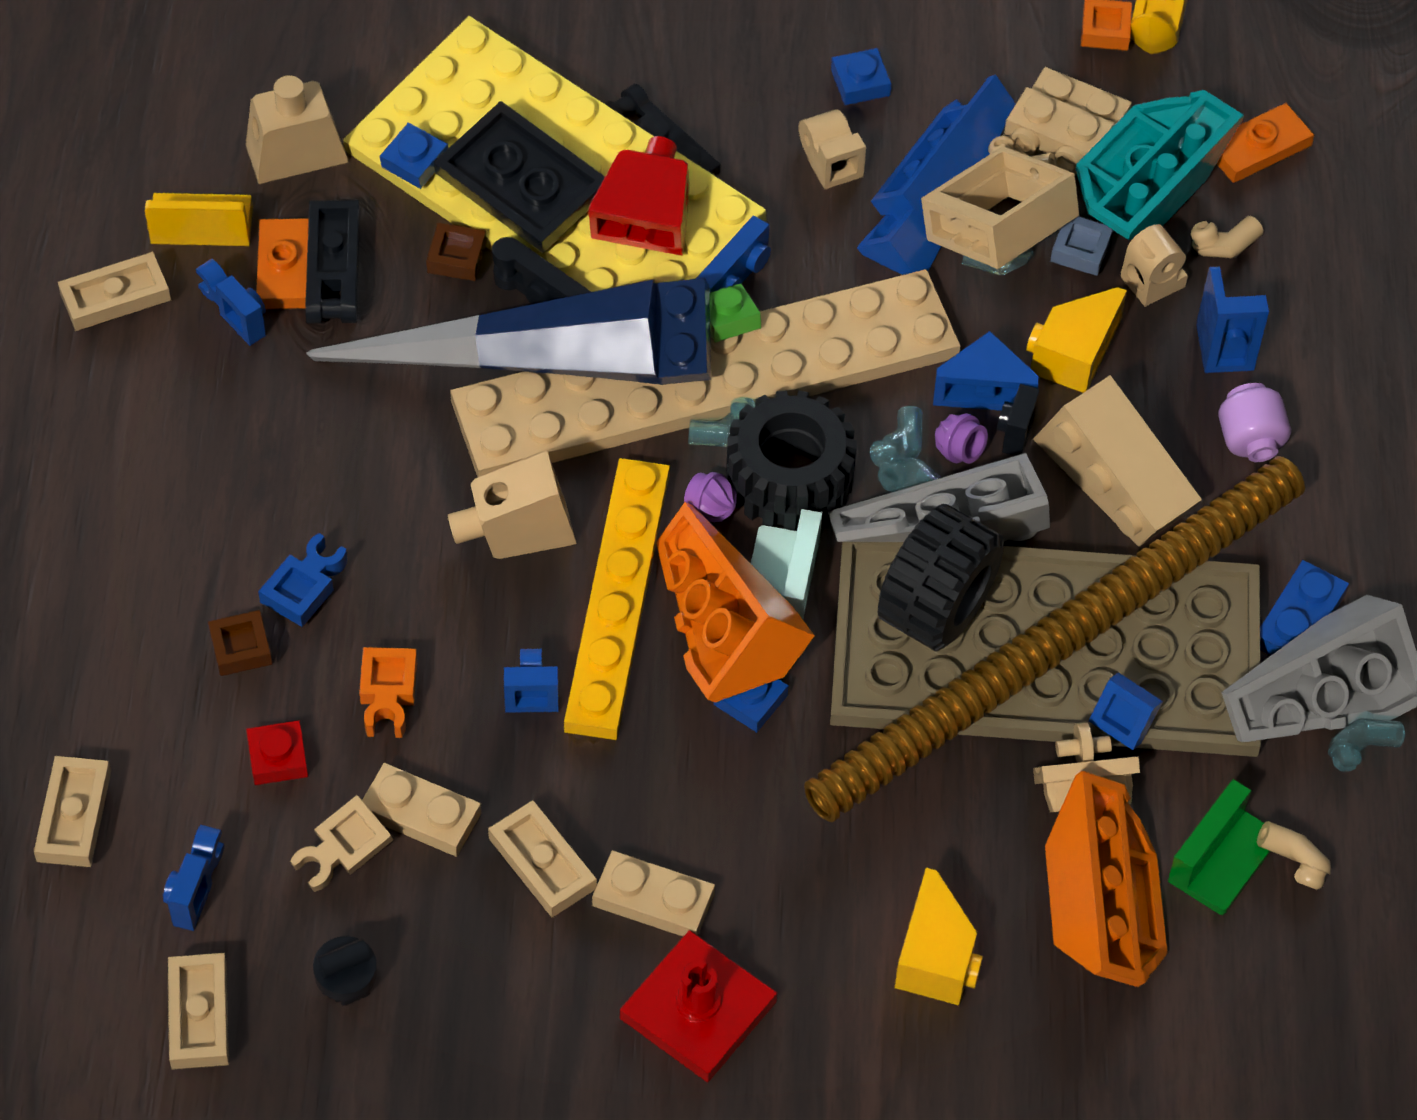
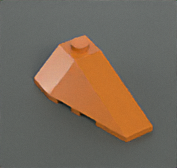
M684 502L656 541L667 589L675 592L680 611L674 617L677 631L685 634L689 651L683 655L686 669L707 700L716 703L785 677L797 659L804 653L815 635L795 608L693 505Z

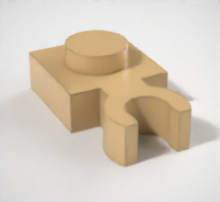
M356 795L314 829L322 843L317 847L308 846L301 848L292 856L290 862L296 871L310 861H315L321 865L318 875L308 882L310 888L316 892L322 890L330 883L333 869L340 863L351 875L391 843L393 839L365 803Z

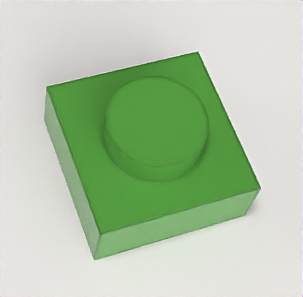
M741 283L709 293L710 336L714 342L761 328V314Z

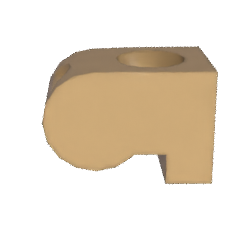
M832 110L799 121V135L802 146L824 190L864 177L866 145L858 133H851L848 122L840 110ZM842 160L847 161L846 167L842 170L831 171L832 163Z
M1160 224L1149 226L1139 232L1129 243L1120 277L1144 307L1185 288L1188 275L1182 269V266L1185 263L1186 254ZM1138 275H1142L1144 284L1142 283Z

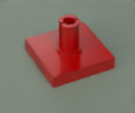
M689 930L620 1008V1019L708 1083L776 1004L777 992Z

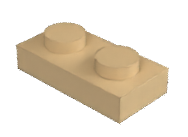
M153 252L58 282L61 297L75 331L171 301L168 285Z
M55 756L34 848L37 862L91 867L111 775L109 761Z
M383 763L362 799L383 826L455 857L459 855L482 814L481 803L386 763Z
M533 800L488 828L489 840L552 918L596 889V877Z
M612 850L593 893L592 906L680 936H684L689 930L698 936L715 895V884Z
M225 954L168 957L169 1061L171 1068L184 1069L229 1065L227 965Z

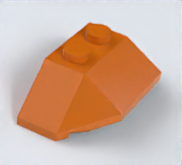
M1081 771L1073 779L1045 844L1053 942L1057 948L1094 975L1139 987L1146 983L1149 975L1168 954L1157 854L1141 819L1128 804L1131 798L1125 785Z

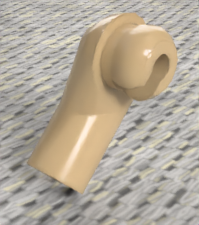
M1266 821L1263 824L1257 837V845L1301 863L1295 873L1296 882L1316 890L1321 889L1325 882L1326 873L1331 875L1330 860L1305 835L1270 821Z

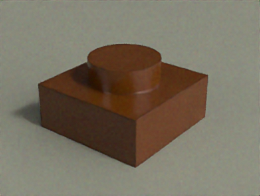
M437 223L426 260L427 273L476 281L486 246V230Z
M260 610L208 621L220 676L272 665L271 653Z

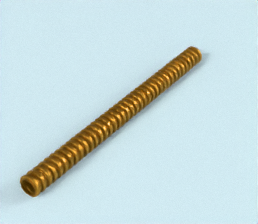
M1275 457L1269 462V465L1265 464L1258 469L1257 473H1252L1246 477L1245 481L1239 482L1233 489L1223 493L1221 498L1217 497L1210 502L1209 506H1204L1197 514L1188 517L1185 523L1181 522L1174 527L1173 531H1168L1162 535L1161 540H1155L1149 544V548L1139 551L1136 557L1132 556L1125 561L1124 565H1119L1113 569L1112 574L1107 573L1100 578V582L1091 584L1087 591L1078 593L1075 596V600H1068L1063 604L1062 608L1052 611L1050 617H1044L1039 620L1037 626L1032 625L1026 629L1024 635L1019 634L1013 638L1012 644L1006 643L1000 647L999 652H993L987 656L986 661L981 660L974 665V670L968 669L961 674V679L955 678L948 684V688L942 687L939 689L935 697L929 696L923 700L922 706L916 705L910 709L909 715L903 714L897 718L896 724L890 723L884 727L883 733L877 732L871 736L870 742L864 741L858 745L857 751L851 750L845 754L844 761L838 759L832 763L831 770L825 768L819 772L818 779L811 778L806 781L804 785L805 795L813 810L821 818L834 822L840 818V812L847 813L853 809V802L860 804L866 800V795L876 793L880 788V784L885 786L893 780V775L900 776L906 771V766L913 767L919 762V757L926 758L932 753V748L938 749L943 746L945 739L951 740L956 737L958 730L964 731L969 728L971 721L977 722L982 719L984 712H992L996 709L997 704H1003L1009 700L1010 695H1016L1022 691V686H1029L1035 681V677L1040 678L1045 675L1048 668L1053 669L1058 666L1060 659L1066 660L1072 656L1073 651H1079L1085 647L1086 642L1090 643L1095 640L1098 633L1103 634L1108 631L1110 625H1116L1121 622L1123 616L1131 615L1135 612V608L1142 607L1147 603L1148 599L1152 600L1159 595L1160 591H1165L1171 587L1172 582H1178L1184 578V574L1191 573L1196 569L1197 565L1201 566L1208 561L1209 557L1217 555L1221 548L1225 549L1232 544L1233 540H1238L1244 536L1245 532L1254 529L1257 523L1261 524L1268 519L1269 515H1274L1280 511L1281 507L1290 504L1293 498L1297 499L1303 495L1305 483L1297 466L1285 457Z

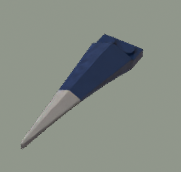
M705 278L662 283L648 280L312 349L306 354L314 361L485 368L614 379L659 385L711 380L709 284Z

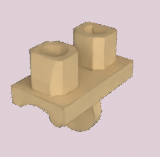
M1087 722L1075 723L1073 739L1056 741L1057 757L1075 755L1077 763L1033 768L1035 784H1043L1044 795L1050 813L1060 812L1075 775L1081 771L1124 784L1131 798L1128 804H1131L1132 774L1140 773L1139 758L1129 757L1094 761V753L1111 752L1110 736L1092 737Z

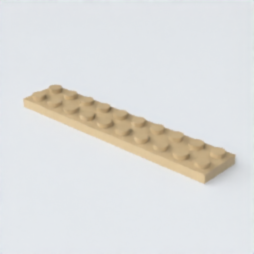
M925 269L759 311L761 314L760 329L719 342H714L710 336L711 380L659 385L523 371L450 390L451 403L477 477H480L545 451H548L551 462L554 463L739 415V411L746 405L755 407V399L762 395H766L769 399L775 398L776 391L787 390L788 396H797L799 390L809 392V396L948 361L960 352L961 346L928 271Z

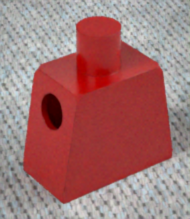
M654 136L649 139L645 153L627 149L618 152L588 209L592 239L680 256L683 255L690 190L688 163L684 160L674 159L677 146L672 140L662 136Z

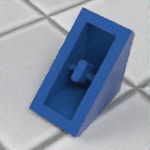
M989 331L937 368L933 405L1001 411L1005 401L1014 403L1020 384L1038 389L1039 376Z

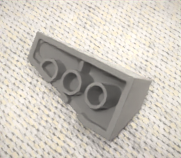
M1026 453L828 511L837 542H904L920 520L941 504H948L1003 536L1004 541L1027 540L1038 531L1050 528L1047 495Z
M1365 595L1321 618L1221 692L1237 741L1250 742L1298 735L1301 731L1321 728L1329 730L1346 728V725L1363 722L1372 724L1389 722L1416 708L1417 651L1402 604Z

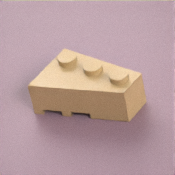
M1111 375L1065 404L1033 439L1138 547L1184 517L1202 501L1201 497Z

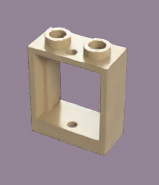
M1004 146L921 198L928 241L996 269L1001 268L1079 216L1075 173ZM1007 197L1021 201V203L1003 215L988 211Z

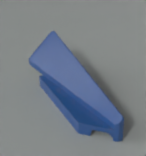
M992 75L985 80L968 104L963 105L956 99L945 106L872 198L871 202L881 216H885L857 246V249L863 256L901 275L925 269L929 271L941 246L927 240L921 198L990 155L988 152L989 144L994 138L1001 135L1006 125V119L1015 107L1014 100L996 75Z

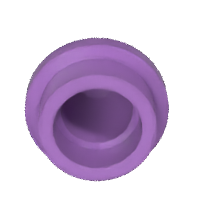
M968 413L962 415L950 414L946 420L940 421V425L935 431L936 447L948 461L953 463L963 461L970 464L976 461L983 453L988 438L987 429L980 425L979 420L975 416Z
M700 472L690 480L685 492L684 502L693 505L709 522H722L735 510L737 504L736 490L724 475L717 472L709 474Z

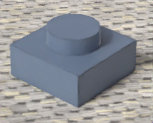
M1076 217L1061 227L1052 249L1050 262L1097 276L1112 240L1113 229L1102 223Z

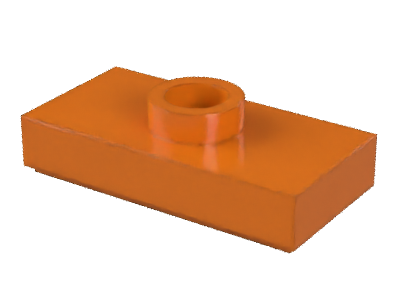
M1284 103L1240 124L1218 160L1217 165L1232 183H1235L1312 146L1314 134L1290 106Z
M260 219L256 292L262 299L266 309L306 308L309 219Z

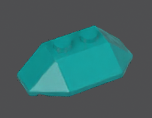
M1206 90L1191 92L1188 97H1170L1134 105L1076 164L1075 170L1088 214L1128 240H1132L1139 232L1155 224L1163 226L1207 180L1240 126L1244 115Z

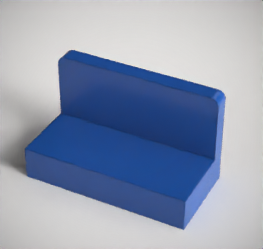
M1220 266L1209 267L1196 323L1204 372L1254 371L1269 314L1266 295L1225 297Z

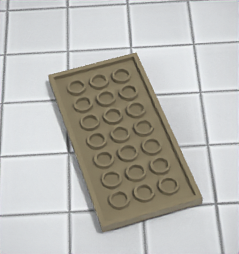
M842 542L830 725L884 729L890 723L896 724L897 718L903 714L909 715L910 709L916 705L922 706L923 700L929 696L935 697L939 689L942 687L948 688V684L955 678L961 679V674L968 669L974 670V665L981 660L986 661L987 656L993 652H999L1000 647L1006 643L1012 644L1013 638L1019 634L1024 635L1026 629L1032 625L1037 626L1039 620L1044 617H1050L1052 611L1062 608L1063 604L1070 599L1075 600V596L1078 593L1087 591L1091 584L1100 582V578L1107 573L1112 574L1113 569L1119 565H1124L1126 560L1132 556L1136 557V555L1004 546L998 573L981 607L968 626L953 642L939 651H934L882 621L878 616L879 595L884 579L904 542ZM1207 561L1201 566L1197 565L1194 571L1184 574V578L1176 583L1172 582L1171 587L1165 591H1160L1159 595L1152 600L1148 599L1147 603L1142 607L1135 608V612L1131 615L1123 616L1121 622L1116 625H1110L1108 631L1103 634L1098 633L1095 640L1085 643V647L1079 651H1073L1072 656L1066 660L1060 659V664L1053 669L1048 668L1045 675L1040 678L1035 677V681L1027 687L1022 686V691L1016 695H1010L1009 700L1003 704H997L996 709L992 712H984L982 719L977 722L971 721L969 728L964 731L958 730V735L1056 742L1073 739L1075 723L1087 722L1092 737L1110 736L1090 723L1089 718L1108 680L1119 672L1163 701L1143 742L1136 748L1258 757L1261 740L1250 742L1237 741L1221 692L1260 664L1259 564ZM1110 736L1112 746L1127 747Z

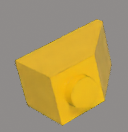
M1116 287L1054 306L1045 324L1036 323L1029 337L1026 351L1033 353L1031 369L1041 378L1082 393L1087 391L1121 321L1127 290Z
M925 869L898 962L895 988L959 1005L964 987H976L983 956L974 954L977 932L937 870Z

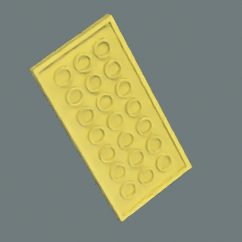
M468 16L343 139L344 149L347 153L453 225L486 230V247L492 250L493 244L498 239L512 237L591 292L648 280L662 283L696 279L753 215L766 222V209L676 151L674 159L684 160L688 163L690 185L685 246L682 256L592 239L588 212L542 253L434 173L426 184L419 189L382 168L379 156L408 122L447 143L449 148L500 101L604 176L609 171L618 152L627 149L645 153L648 141L654 137L653 135L471 16Z

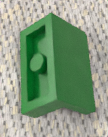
M1232 779L1174 856L1167 881L1219 915H1224L1271 852L1257 845V837L1264 822L1245 811L1251 790Z

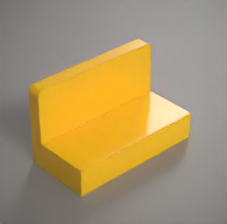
M153 193V200H147L145 203V215L151 244L249 246L253 213L251 195Z

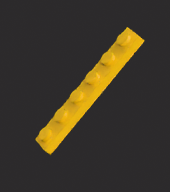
M619 458L564 719L565 733L617 740L668 487L670 465Z

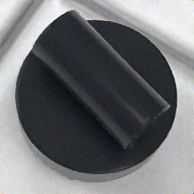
M341 936L327 941L319 948L314 957L313 971L315 982L323 995L334 999L335 1002H341L342 1006L369 996V990L374 985L377 977V963L373 950L365 943L363 938Z

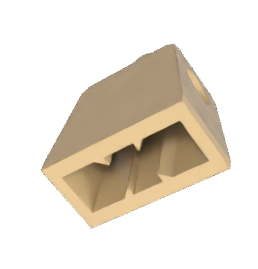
M283 76L275 82L273 91L256 94L251 99L246 147L258 184L348 163L335 121L318 82L303 83L298 77Z
M548 451L475 478L470 484L475 507L448 514L450 528L456 544L485 536L493 557L498 559L577 544L566 501Z

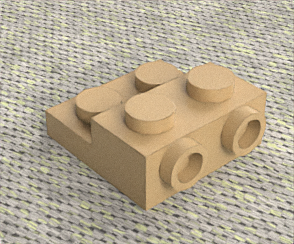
M1045 67L1032 89L1026 87L1006 119L1004 136L1010 137L1014 142V146L1017 144L1027 155L1036 156L1053 153L1059 168L1076 174V164L1131 109L1132 102Z

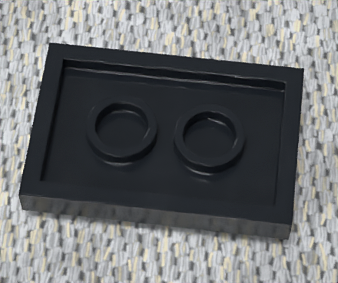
M502 101L497 103L433 162L435 174L542 253L588 212L589 206L605 178L596 169Z

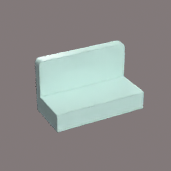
M801 509L797 531L765 525L760 526L751 564L795 608L802 619L804 618L818 552L822 520L821 512Z

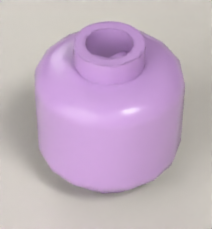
M1247 383L1232 389L1228 393L1227 399L1219 408L1218 417L1225 443L1229 451L1234 455L1247 457L1252 462L1267 461L1278 454V449L1289 440L1291 427L1284 402L1277 391L1266 388L1261 383Z

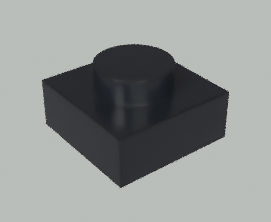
M1020 384L1014 403L1004 402L997 425L998 431L1005 432L1002 453L1013 456L1023 454L1035 419L1040 389Z

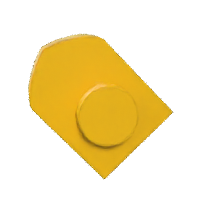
M1136 0L1130 30L1134 43L1150 54L1160 53L1174 47L1178 43L1187 0Z

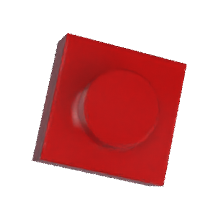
M300 720L246 729L254 785L308 777Z

